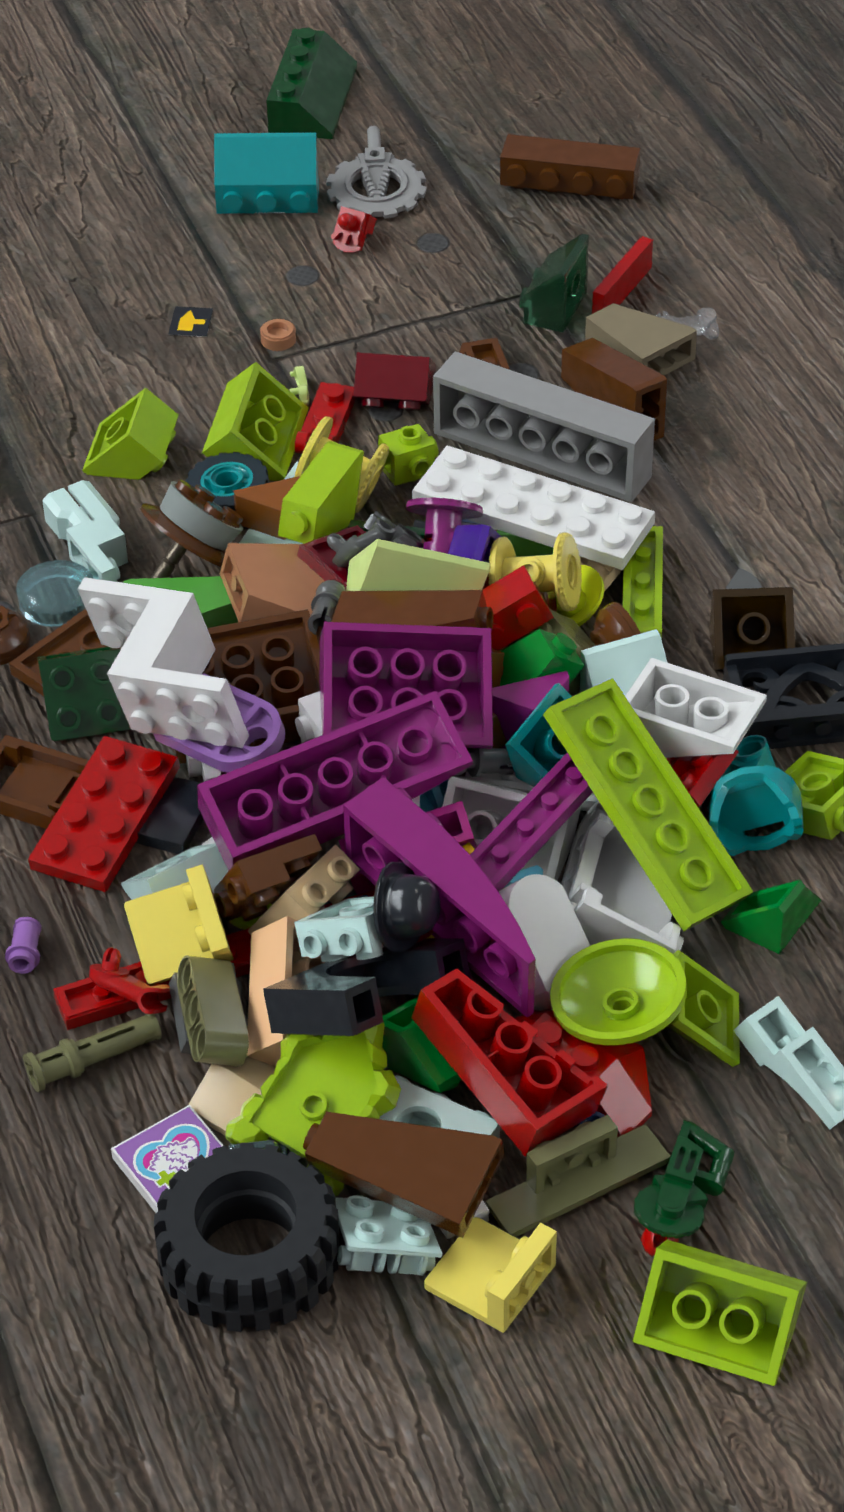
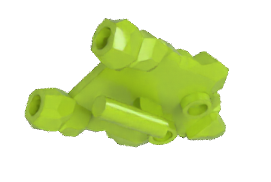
M384 1022L354 1036L287 1034L281 1041V1057L277 1061L273 1075L271 1074L260 1087L261 1094L254 1093L242 1104L241 1115L229 1121L226 1126L225 1138L236 1148H240V1143H254V1148H260L271 1137L288 1147L291 1152L306 1158V1150L303 1149L305 1137L314 1123L320 1125L326 1111L379 1119L380 1116L394 1109L401 1092V1087L391 1070H384L387 1067V1054L382 1048ZM323 1174L325 1183L331 1186L335 1197L338 1196L344 1188V1183Z

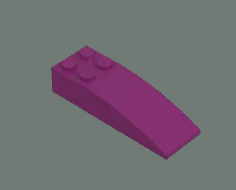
M433 691L197 785L198 808L228 870H230L241 859L313 834L316 835L319 844L344 834L343 805L382 777L396 788L404 789L411 799H414L473 765V760L437 692Z
M384 777L343 805L345 852L360 869L359 872L376 886L380 872L388 863L403 862L416 875L429 879L438 890L441 900L440 916L433 927V934L431 935L435 938H464L469 968L527 1018L534 1013L535 956L518 922L498 890L471 855L443 828L435 815L424 812L412 801L404 789L396 788Z

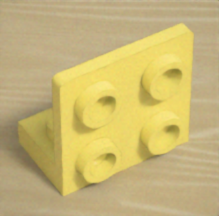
M203 864L186 869L189 882L124 903L147 983L151 986L171 980L174 972L178 973L180 962L186 955L233 960Z
M475 1217L472 1219L464 1237L456 1239L426 1277L424 1288L504 1333L555 1267L557 1231L540 1223L530 1237L523 1236L521 1239H518L483 1219Z

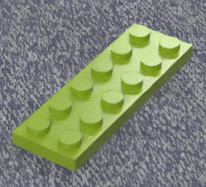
M613 678L552 705L545 711L543 716L683 931L745 900L753 893L750 885Z

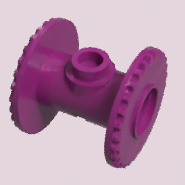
M416 498L408 500L406 504V510L426 516L425 536L432 538V541L424 542L423 549L448 554L456 526L461 525L462 519H474L483 516V507L480 505L456 499Z

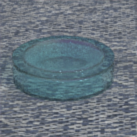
M65 560L47 561L31 567L20 577L16 586L21 613L29 621L38 625L49 627L62 626L85 609L77 589L84 577L93 578L92 574L84 566Z

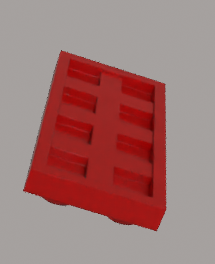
M104 736L29 856L30 869L107 892L138 839V832L180 769L178 757Z

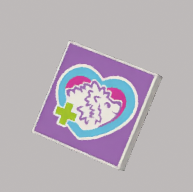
M188 1105L111 1148V1153L116 1164L154 1212L157 1213V1202L162 1191L166 1188L170 1189L169 1180L180 1169L185 1172L189 1170L188 1163L201 1154L204 1158L213 1155L212 1150L222 1147L223 1144L194 1109Z

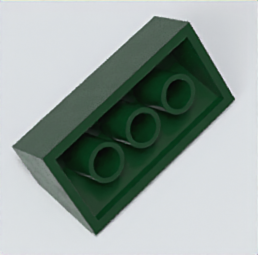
M311 28L293 29L266 100L268 133H316L317 138L333 139L357 70V61L325 31H316Z

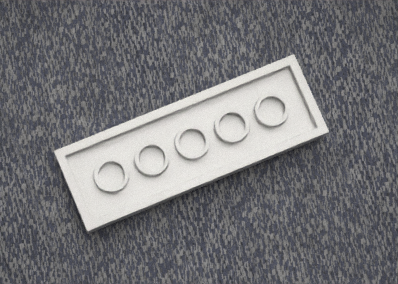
M448 445L412 490V499L448 498L480 505L483 507V516L467 520L488 525L494 529L554 548L555 540L559 533H570L575 539L580 557L620 570L625 568L655 523V511Z

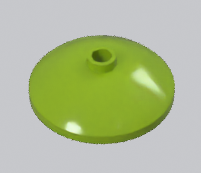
M613 939L591 945L569 958L561 966L553 979L550 989V1001L557 1022L572 1036L593 1044L625 1045L644 1040L658 1033L676 1018L686 1000L687 982L681 963L664 947L641 939Z

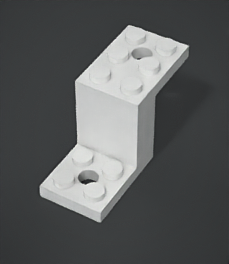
M84 577L77 590L101 645L121 648L107 675L131 730L144 734L155 733L173 736L180 740L190 739L208 742L216 746L226 745L243 748L249 734L228 680L202 675L216 649L194 594Z

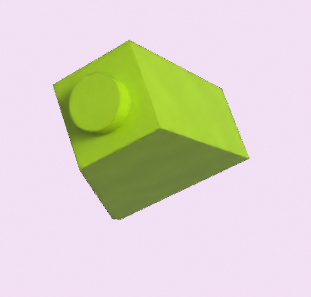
M332 441L327 442L283 498L278 536L305 544L348 527L350 521L354 520L364 451Z

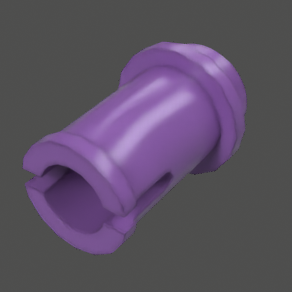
M32 917L16 919L13 926L12 944L5 953V960L9 968L20 974L31 972L40 961V953L37 950L42 926L39 921Z

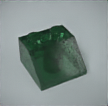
M581 234L550 253L541 268L537 267L535 269L530 286L528 288L524 287L520 296L519 305L520 308L524 309V324L558 332L565 331L587 293L589 235Z

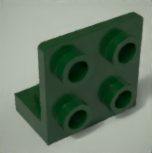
M107 646L37 657L51 740L58 741L130 729V725L107 675L120 652V648Z

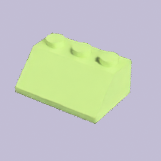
M376 539L349 560L346 591L482 590L490 571V563Z

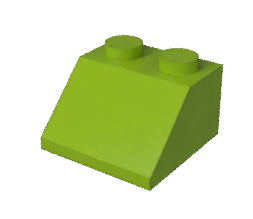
M144 388L99 423L82 471L87 475L140 480L150 471L157 472L167 461L168 455L166 451L176 435L174 427L179 414L150 390Z

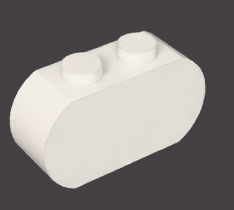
M533 874L499 891V894L518 922L535 956L534 1009L542 1011L552 1008L550 989L558 970L569 958L589 947L590 944L563 885L549 876Z

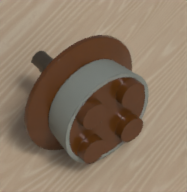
M181 479L178 482L172 481L160 506L144 503L140 508L143 515L154 526L174 540L165 558L162 559L151 578L170 577L176 568L175 565L180 562L187 550L221 567L228 543H231L243 530L241 522L244 518L227 506L221 508L213 501L216 496L203 486L196 484L193 487Z

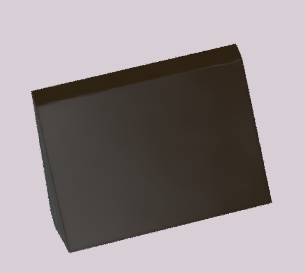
M793 587L712 590L709 633L715 670L724 669L725 656L727 654L795 648Z

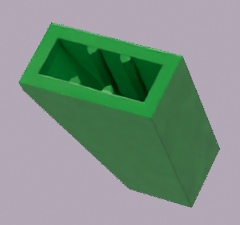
M538 629L501 651L505 654L503 661L504 671L500 686L567 671L569 674L570 684L585 665L576 652L577 646L571 638L563 633L553 634Z

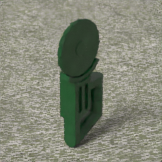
M684 1120L665 1175H654L652 1186L649 1185L640 1190L634 1200V1214L639 1223L646 1227L648 1231L659 1234L662 1237H674L675 1239L685 1236L689 1237L694 1232H698L704 1221V1209L708 1201L704 1193L718 1196L723 1192L735 1151L695 1123ZM703 1152L713 1158L709 1173L698 1170Z

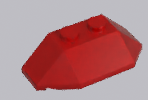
M552 1008L534 1012L528 1018L525 1015L514 1017L518 1022L522 1023L525 1020L539 1031L537 1036L557 1052L563 1049L576 1059L575 1066L592 1078L596 1075L608 1084L597 1112L605 1116L609 1115L618 1127L617 1137L642 1126L652 1116L644 1047L636 1042L614 1046L593 1044L580 1040L561 1027L554 1016Z

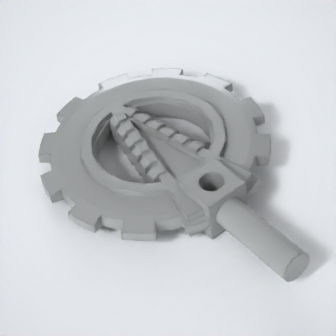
M370 126L367 129L368 148H365V153H360L355 157V160L350 162L344 161L335 167L336 173L329 174L326 181V186H331V189L326 190L330 202H337V209L339 210L343 206L372 215V217L383 216L384 219L396 217L399 212L404 210L409 212L418 205L417 199L424 198L426 186H422L421 183L426 182V178L422 170L416 171L413 162L407 159H397L391 152H385L384 147H381L380 129L377 126ZM390 177L394 178L400 183V188L395 193L386 196ZM358 179L362 180L368 197L358 194L353 190L352 186Z

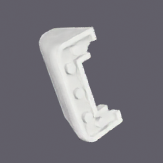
M597 800L578 826L561 882L590 946L607 940L629 938L658 944L672 954L681 950L684 938L680 936V926L670 922L672 917L671 911Z

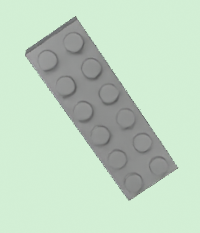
M456 351L433 375L434 434L631 503L652 477L655 418Z

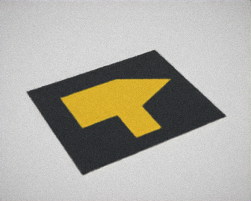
M175 306L168 335L207 337L213 308Z

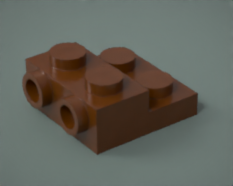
M313 834L237 861L213 890L220 916L226 918L227 921L241 916L244 921H250L262 916L268 910L267 905L281 897L280 891L290 888L298 880L300 874L312 867L311 862L322 850L316 835Z

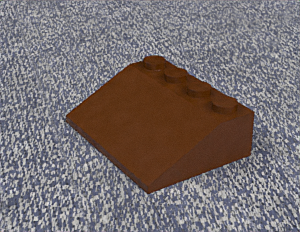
M306 609L207 628L216 650L203 673L212 677L227 679L229 685L271 703L277 709L285 728L284 743L301 740L295 724V719L299 717L298 699L320 691V646L317 636L308 628L309 610ZM259 738L256 740L266 741V738ZM173 749L174 756H177L179 759V764L187 763L186 754Z

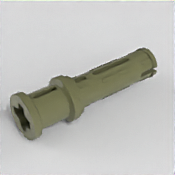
M146 1014L78 1041L68 1038L59 1041L58 1046L35 1055L32 1052L25 1053L23 1055L24 1066L36 1092H41L45 1090L46 1084L69 1075L72 1078L81 1076V1073H84V1067L122 1054L149 1042L160 1040L162 1036L161 1028L154 1014Z

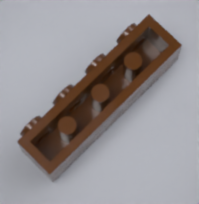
M507 134L500 156V185L512 186L517 189L532 188L548 192L578 193L582 196L597 195L614 199H633L639 178L640 148Z

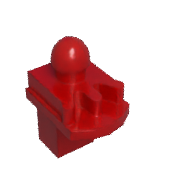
M341 206L334 232L331 235L334 245L346 253L362 251L366 235L373 234L377 218L365 212Z

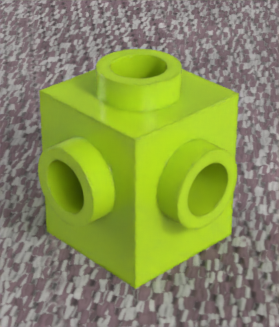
M419 423L378 435V447L382 443L389 446V453L383 472L394 486L422 478L434 463L435 458L438 457L439 451L435 439L432 436H428Z

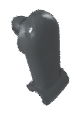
M378 517L370 530L358 537L353 535L348 540H345L339 534H330L327 537V543L336 552L332 563L341 568L348 567L349 560L376 539L390 541L397 529L388 530L384 528L380 523L381 519Z

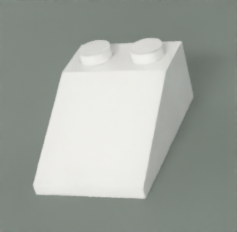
M654 658L649 660L625 695L665 758L733 754L767 701L766 694Z

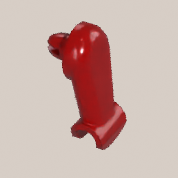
M109 947L104 952L102 964L90 965V979L99 987L137 1003L140 1010L145 1014H158L167 1011L168 1006L161 1004L158 999V993L169 992L170 986L167 984L150 986L129 975L130 972L127 969L119 967L121 954L117 948Z

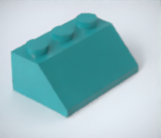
M215 133L214 186L217 214L318 213L319 178L316 133Z

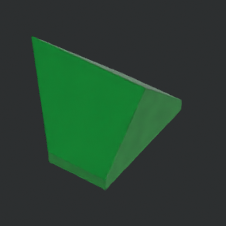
M801 880L753 892L745 900L735 904L721 923L725 929L780 954L822 899L809 890Z

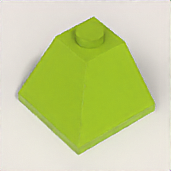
M680 950L676 951L673 955L679 960L685 972L687 995L681 1011L666 1027L730 1066L734 1067L740 1064V1039L733 1031L739 1025V993Z

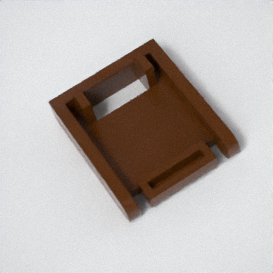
M5 735L0 742V771L5 765L14 767L15 770L0 789V814L47 829L88 760Z

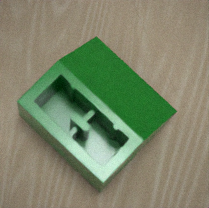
M419 996L384 1015L385 1027L382 1048L387 1054L388 1069L438 1093L452 1090L459 1085L462 1079L412 1019Z

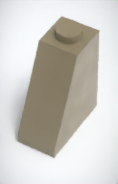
M614 303L586 317L585 340L594 338L662 375H666L695 360L697 330L693 327Z

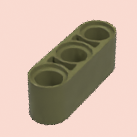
M184 956L178 968L177 989L193 1060L197 1063L242 1066L248 1053L249 1036L231 962L222 959Z

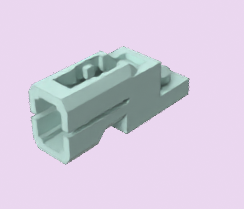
M81 480L68 486V491L79 503L80 507L65 488L48 493L42 500L45 521L59 539L67 540L69 558L86 578L117 582V579H120L118 567L128 563L125 534L118 527L120 524L118 515L89 481Z

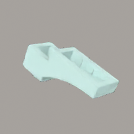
M779 996L747 1017L733 1030L759 1066L766 1065L785 1080L810 1105L829 1130L844 1120L843 1065L814 1027L807 1031L803 1029Z

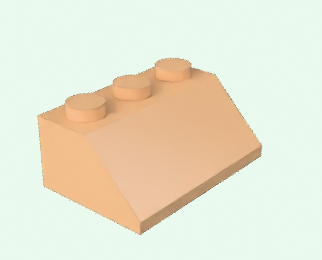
M288 916L251 933L247 1028L249 1048L247 1056L276 1067L277 1061L280 1060L281 1041L287 1034L271 1033L263 988L325 963L321 961L320 956L317 958L301 956L294 924L298 920Z

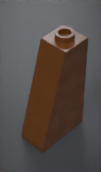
M594 338L562 349L561 378L575 392L655 418L654 441L664 437L667 378L664 375Z
M483 590L342 591L331 622L491 628L492 630L493 611L491 607L486 606Z
M327 1111L320 1125L314 1123L310 1127L303 1143V1149L306 1150L305 1156L309 1166H315L322 1174L461 1238L464 1237L505 1155L502 1139L493 1135Z

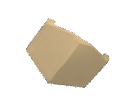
M248 1056L240 1067L211 1064L189 1105L206 1125L226 1135V1126L229 1121L241 1115L242 1104L254 1093L261 1094L260 1087L271 1074L273 1075L275 1067Z

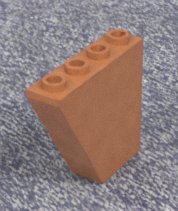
M228 543L219 574L238 622L306 609L309 610L311 616V602L316 594L317 587L324 580L297 556L299 547L302 544ZM320 626L318 627L317 632H316V636H317V640H318L319 646H320V637H321V636H320V633H321V630H322V627H320Z

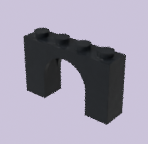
M426 938L405 952H391L387 948H382L383 954L381 956L366 960H357L356 954L340 960L325 962L263 988L271 1033L354 1036L384 1022L379 997L401 994L419 995L421 989L455 969H459L471 979L464 938Z

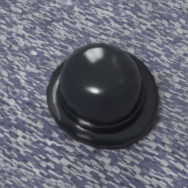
M390 862L382 869L376 882L373 906L374 924L383 946L391 952H405L417 943L420 936L433 929L440 916L441 900L438 890L429 879L416 875L403 862Z

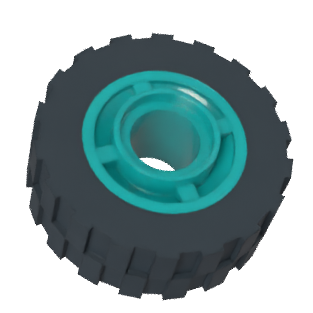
M240 452L219 453L216 456H209L206 460L195 464L193 470L189 471L186 482L193 487L196 484L203 486L216 496L213 501L221 508L227 506L235 511L233 490L269 483L266 466H263L262 461L253 458L252 455L240 454Z

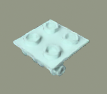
M353 1195L348 1198L336 1197L339 1227L346 1246H339L337 1261L339 1265H346L348 1271H371L373 1264L374 1271L382 1273L387 1257L389 1273L395 1274L398 1270L400 1274L423 1276L426 1271H432L435 1267V1257L442 1258V1251L429 1222L383 1201L371 1200L359 1195Z

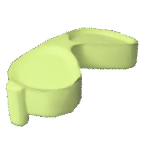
M294 367L293 371L290 372V376L295 378L298 387L291 388L289 391L294 395H299V400L305 405H309V390L304 367Z

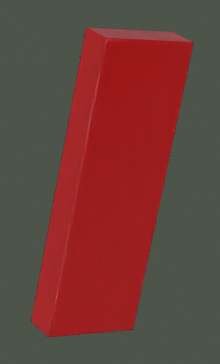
M644 236L639 238L595 288L592 296V314L613 303L620 305L652 268L653 239Z

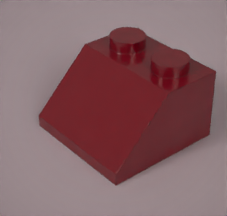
M357 352L353 396L357 400H363V407L384 408V402L399 403L398 409L419 411L421 405H430L436 364L430 357Z

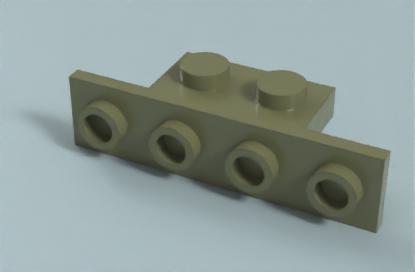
M606 1115L593 1122H584L572 1132L553 1141H544L538 1144L532 1151L527 1153L526 1181L486 1200V1206L502 1230L517 1237L536 1228L540 1223L544 1224L668 1164L671 1156L646 1124L617 1137L618 1127L609 1115Z

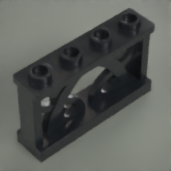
M844 643L735 653L725 656L723 681L741 687L753 686L756 691L767 695L766 703L744 737L761 735L766 738L770 749L844 742ZM803 681H816L838 691L823 704L808 705L800 699L786 696L787 693Z

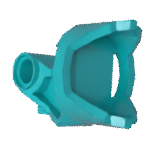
M761 735L744 737L736 748L739 753L704 800L709 812V825L730 856H735L746 850H769L788 840H798L804 832L803 806L799 787L791 776L776 767L765 737ZM784 822V826L780 830L767 836L750 837L745 834L746 830Z

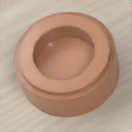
M284 319L267 321L260 328L261 344L266 349L272 351H283L291 348L296 342V328L294 324Z

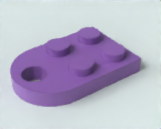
M229 685L249 734L243 748L226 745L216 746L208 742L190 739L180 740L173 736L155 733L153 735L156 741L215 769L228 773L278 753L284 743L285 728L277 709L271 703ZM266 738V741L259 746H249L256 739Z

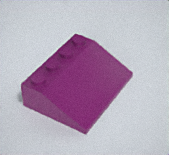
M324 622L320 637L319 675L322 735L436 691L465 747L492 749L491 628Z

